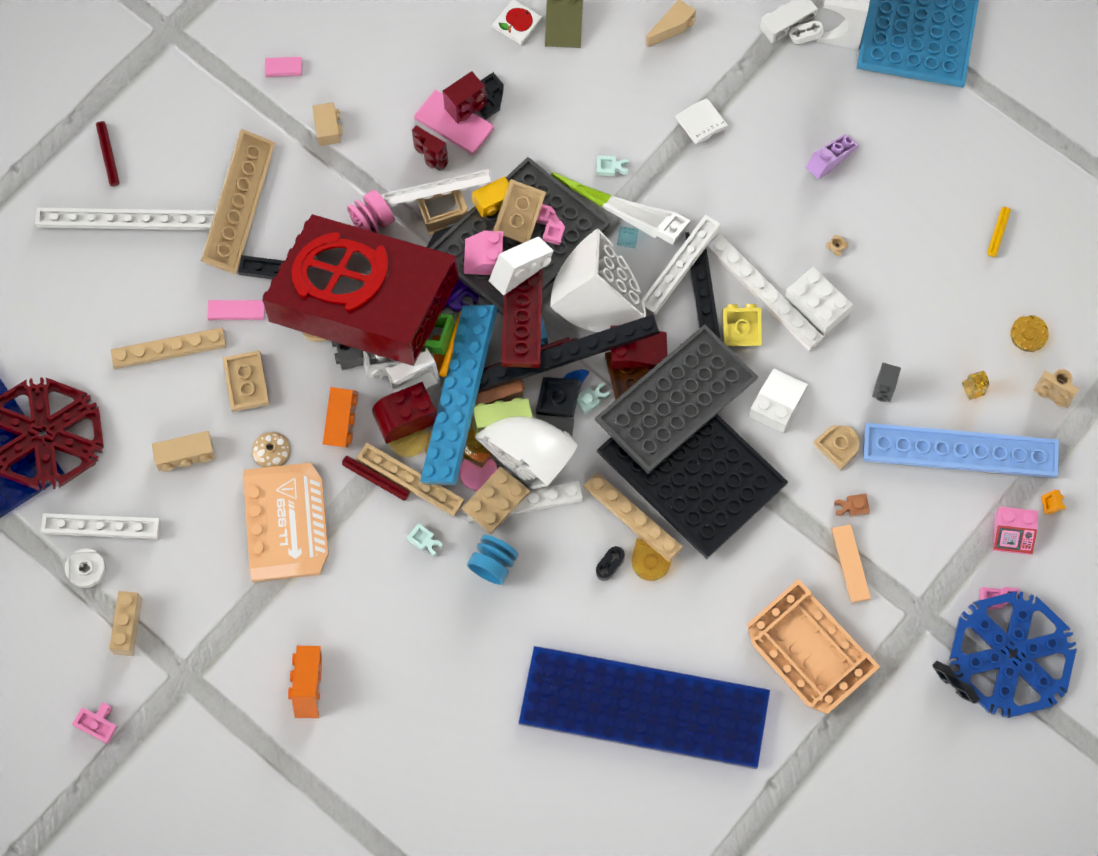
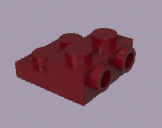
M415 125L412 129L415 150L420 154H424L425 163L430 168H436L439 171L444 169L449 162L446 143Z

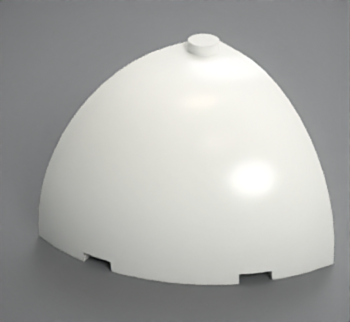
M598 228L572 251L560 268L552 287L550 305L554 312L559 313L568 322L594 332H601L610 329V326H619L646 317L645 304L643 301H640L639 294L641 291L633 273L621 254L617 256L611 248L614 246L611 241Z
M526 416L500 419L482 429L475 436L476 440L530 490L548 486L572 457L578 445L566 431L562 432L545 421Z

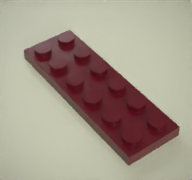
M540 269L504 295L501 367L540 368L543 269Z

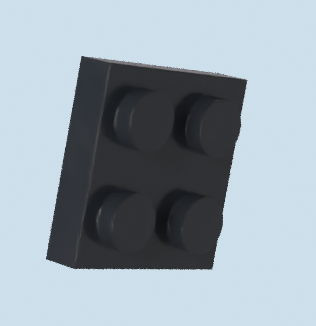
M543 377L535 412L539 415L574 418L581 385L580 380Z

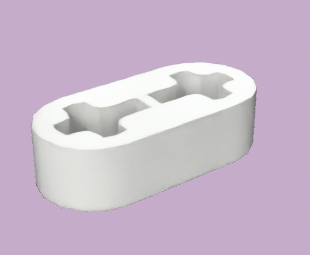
M811 21L793 27L789 35L794 44H802L821 38L824 34V29L821 22Z

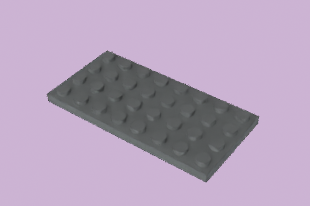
M704 324L596 416L595 421L649 474L758 379V376Z

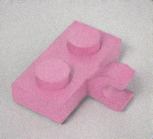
M102 702L96 714L82 707L72 723L76 728L106 744L110 742L118 728L117 725L105 720L110 714L112 707Z

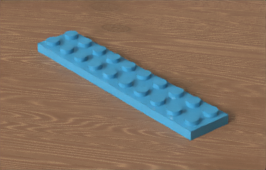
M495 305L462 306L454 339L452 359L444 380L437 417L434 421L420 482L423 484L456 485L498 310Z

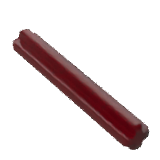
M100 121L96 123L108 181L110 186L114 187L118 186L120 182L105 121Z
M345 456L342 465L401 500L406 501L410 492L349 456Z

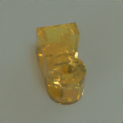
M984 370L968 375V379L962 382L968 399L972 400L986 394L989 380Z

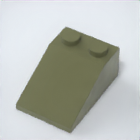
M547 0L545 47L581 48L583 0Z

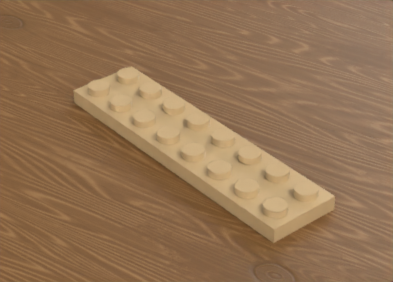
M244 129L239 131L202 253L201 262L234 275L237 273L275 142Z

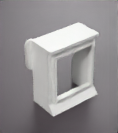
M427 348L425 352L420 353L414 366L399 363L393 366V368L385 367L394 392L423 382L427 392L441 386L442 383L436 362Z

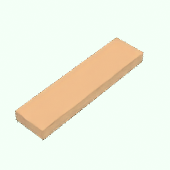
M851 524L832 528L831 531L850 602L856 603L870 600L871 597Z

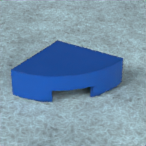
M584 369L567 373L564 378L580 380L581 388L589 375V371Z

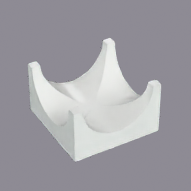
M825 0L823 8L841 14L845 20L835 29L824 32L823 36L818 38L816 42L859 50L870 0Z

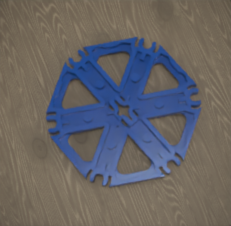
M1018 591L970 604L968 608L972 611V614L968 615L963 611L958 618L949 660L957 659L949 665H956L959 668L958 672H954L956 676L961 674L962 677L958 678V680L973 687L980 698L978 703L988 713L992 705L991 714L993 715L996 714L997 708H1000L1003 711V718L1008 714V710V718L1047 709L1053 707L1052 704H1057L1058 701L1054 698V694H1058L1062 698L1065 696L1064 692L1067 693L1077 648L1069 649L1074 647L1076 642L1069 643L1067 641V637L1072 636L1073 632L1063 633L1064 631L1071 630V628L1037 596L1035 597L1034 604L1032 603L1034 600V595L1032 594L1029 596V600L1025 601L1023 599L1024 592L1022 591L1018 594L1017 599L1016 594ZM1005 602L1012 605L1007 633L987 615L986 610L989 606ZM1040 611L1055 625L1056 630L1052 634L1027 640L1033 613ZM971 628L991 649L964 654L961 651V645L965 630ZM1008 650H1015L1017 652V659L1015 657L1009 658L1010 652ZM1059 653L1065 656V664L1061 679H1053L1035 659ZM998 669L993 694L991 697H986L971 683L970 678L974 674ZM1019 676L1040 695L1038 702L1022 706L1014 703Z

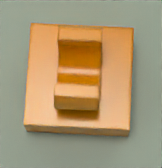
M1053 490L1041 496L1045 515H1052L1066 508L1063 505L1062 499H1064V496L1061 495L1060 490Z

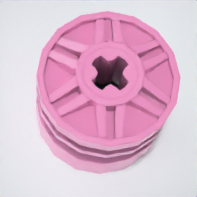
M374 189L363 196L365 205L361 201L356 200L354 202L355 206L353 204L347 206V211L355 227L378 233L377 223L382 228H386L395 222L388 204Z

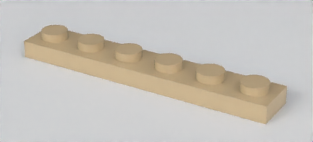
M221 327L111 349L114 369L225 348L226 342L224 330Z
M369 443L365 444L356 458L360 463L452 517L456 516L465 502L463 498L441 485L423 484L420 482L422 474Z
M598 472L584 484V489L665 560L670 562L682 550V545Z

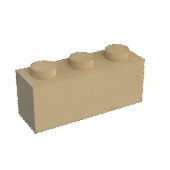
M209 431L152 444L155 465L159 471L163 472L171 471L173 468L180 466L189 467L192 463H206L215 458Z
M118 591L109 646L114 655L134 656L142 598L137 592Z

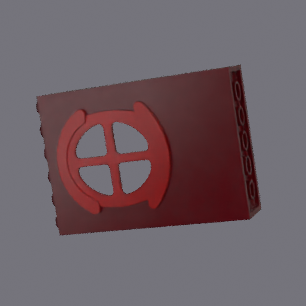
M312 214L309 220L304 223L301 234L297 235L293 248L289 249L287 258L284 263H281L279 272L276 277H273L268 291L263 294L262 301L268 320L271 323L414 366L459 280L456 256ZM328 249H347L337 266L314 259L317 254ZM353 253H361L368 259L372 267L369 275L346 269ZM309 267H316L333 273L324 290L316 288L310 282L307 276ZM341 276L365 282L363 287L347 294L332 293Z

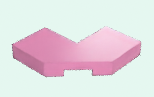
M542 204L536 223L546 225L542 240L560 245L565 226L551 206Z

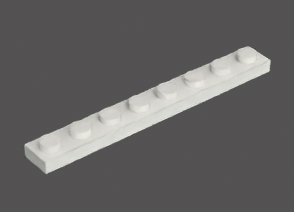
M719 235L707 245V249L809 351L823 340L824 336L722 235Z

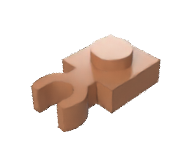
M867 494L847 496V502L840 499L834 501V506L840 505L842 507V510L836 511L837 516H841L848 511L850 517L870 513Z

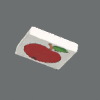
M512 0L492 24V28L522 45L541 22L542 16L519 2Z

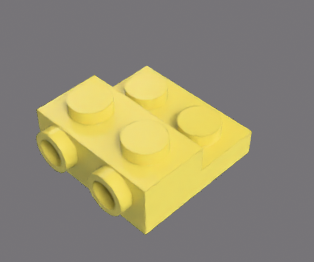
M738 304L726 305V308L722 309L723 342L727 346H762L761 308H757V304H745V308H738Z

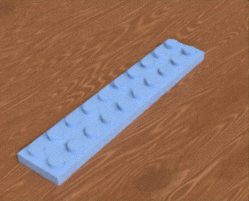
M865 423L863 461L1048 478L1058 477L1059 439Z

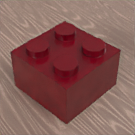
M473 71L443 90L444 108L457 124L467 120L471 114L482 110L486 105L485 85Z

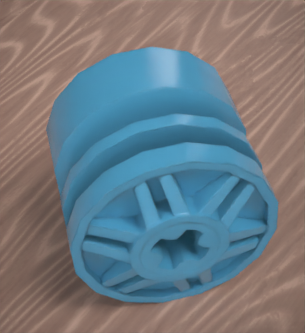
M483 535L480 539L481 543L477 544V549L480 553H472L467 562V567L481 578L491 583L502 585L509 574L506 567H513V561L518 558V552L509 544L496 537Z

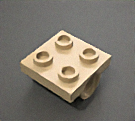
M1059 369L1054 375L1044 370L1034 391L1043 398L1053 400L1056 405L1068 408L1079 388L1071 384L1073 377L1068 370Z

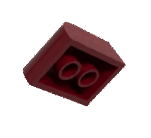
M423 382L381 398L372 408V414L386 444L433 426L437 417L436 409Z

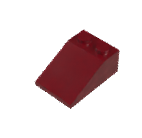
M659 331L660 334L610 350L611 370L653 369L668 356L667 332Z

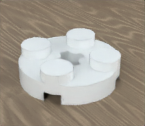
M83 548L75 551L74 555L70 559L68 558L65 563L66 576L74 586L80 588H90L100 584L105 574L104 560L92 549ZM84 564L90 567V570L86 573L80 570V568L84 567Z

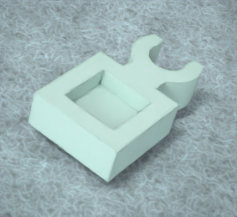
M598 156L597 175L615 176V171L626 175L628 174V169L622 168V166H628L629 160L621 159L616 161V156Z
M604 383L599 384L595 391L588 388L578 395L577 404L584 414L598 407L601 403L599 399H607L610 396L609 391L606 393L600 392L604 388Z
M419 523L407 537V540L421 551L428 548L430 555L434 557L437 554L432 548L434 546L443 548L440 541L432 540L434 534Z

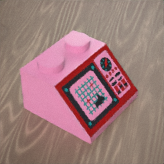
M998 507L994 515L993 551L1032 555L1038 528V511Z

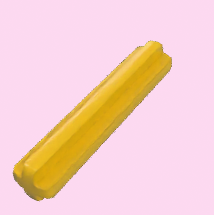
M1002 207L987 251L988 256L996 257L1011 213L1010 208Z

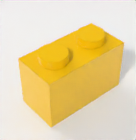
M505 176L472 192V202L482 218L492 216L500 210L509 184Z

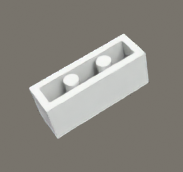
M791 0L787 4L780 5L774 12L765 14L761 19L760 29L770 42L774 43L788 35L793 27L815 19L818 8L811 0Z

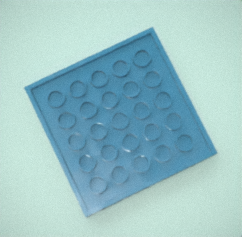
M870 0L857 69L964 88L979 0Z

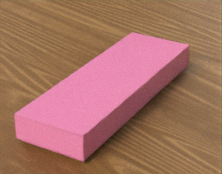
M208 300L207 318L208 320H265V306L262 300Z

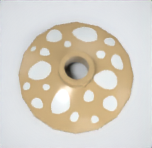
M276 432L260 435L254 441L252 447V455L256 463L261 467L281 466L286 462L290 454V444L287 439ZM268 446H274L272 450H267Z

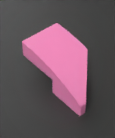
M982 587L979 589L980 600L1018 591L1017 594L1020 592L1018 588L1009 587L1002 589ZM1008 602L989 606L987 609H1001Z

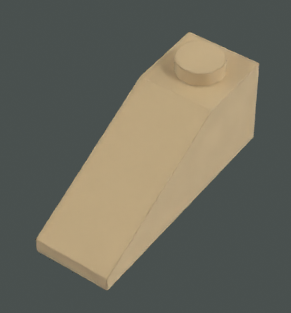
M677 0L646 35V46H652L685 32L688 27L691 28L696 22V10L683 1Z

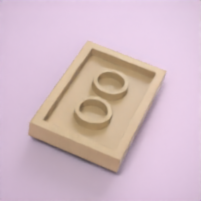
M511 179L493 231H503V237L519 243L529 241L546 192Z
M260 350L222 357L231 411L235 412L270 405Z
M500 466L462 507V511L488 533L492 534L530 493V490Z

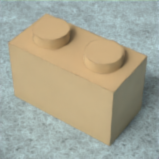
M334 102L312 106L319 146L341 143L340 136L343 135L342 126L337 123V120H340L339 109H335Z

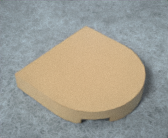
M841 425L831 426L813 442L840 470L857 455L860 447L859 436L856 431L849 426Z

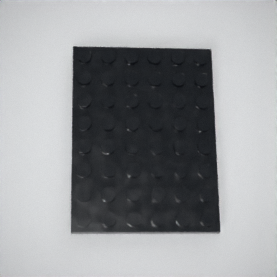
M718 414L649 474L612 437L597 449V453L706 559L713 555L788 484V481Z

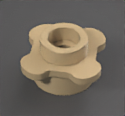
M834 235L831 241L827 242L826 248L832 250L834 255L840 256L842 251L848 248V242L841 236Z

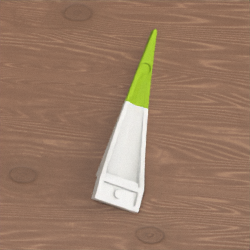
M552 172L551 174L559 182L655 239L659 237L673 245L689 226L690 220L675 212L621 199L577 183L557 173Z

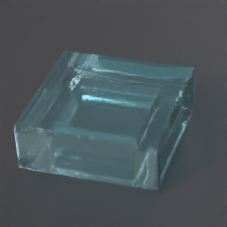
M620 226L617 245L635 248L639 229Z

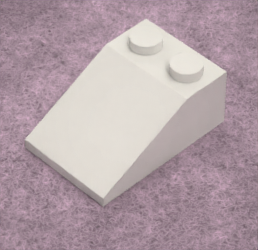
M773 369L753 403L749 417L784 433L808 384Z

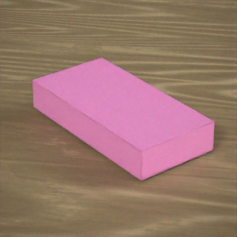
M265 58L266 77L302 76V58Z

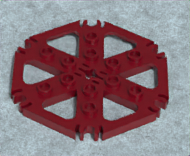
M40 377L39 384H34L33 379L30 378V386L27 385L26 379L0 395V429L19 435L0 448V476L39 490V483H41L42 490H45L47 483H51L53 489H56V481H58L60 488L96 465L99 456L93 453L103 452L104 444L99 406L97 407L96 402L91 405L87 404V402L91 401V396L87 395L86 392L46 378L45 385L42 377ZM57 392L74 400L69 405L50 415L49 393ZM26 395L29 399L31 418L6 409L4 406L16 397ZM84 419H90L93 423L94 439L89 440L66 430ZM46 431L47 435L39 436V432ZM55 449L80 458L81 464L67 474H59L57 472ZM35 451L37 475L34 478H28L11 470L13 464Z

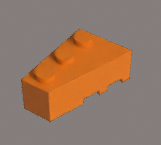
M330 387L323 437L324 445L348 448L349 444H352L353 433H351L352 425L355 424V409L358 403L357 391Z
M297 645L296 653L292 654L294 670L290 671V682L293 683L292 687L288 689V699L292 700L295 718H319L317 702L320 700L321 646Z

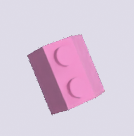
M482 231L465 239L464 274H492L497 258L503 251V231Z

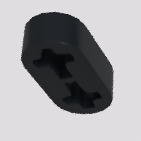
M618 546L611 547L598 563L596 576L599 580H609L621 566L625 558L622 548ZM612 553H620V559L616 558L613 562H611L613 556ZM609 565V574L604 573L601 575L600 568L605 569Z

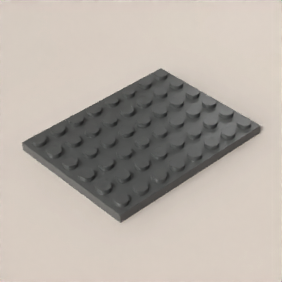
M527 157L505 178L508 182L512 179L545 191L546 194L542 204L551 206L565 226L560 245L545 242L554 251L551 256V262L542 268L543 291L555 280L560 268L572 251L597 228L602 233L610 227V222L532 159ZM474 206L435 242L430 249L456 256L459 280L489 305H495L498 308L497 311L503 316L504 295L489 282L491 275L464 274L465 239L482 231H493L499 211H497L492 216L482 218ZM536 223L530 240L538 236L542 239L546 225ZM503 237L502 252L522 243Z

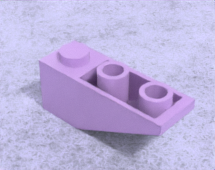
M844 134L814 152L805 168L817 179H820L830 173L855 151L859 145L847 134Z

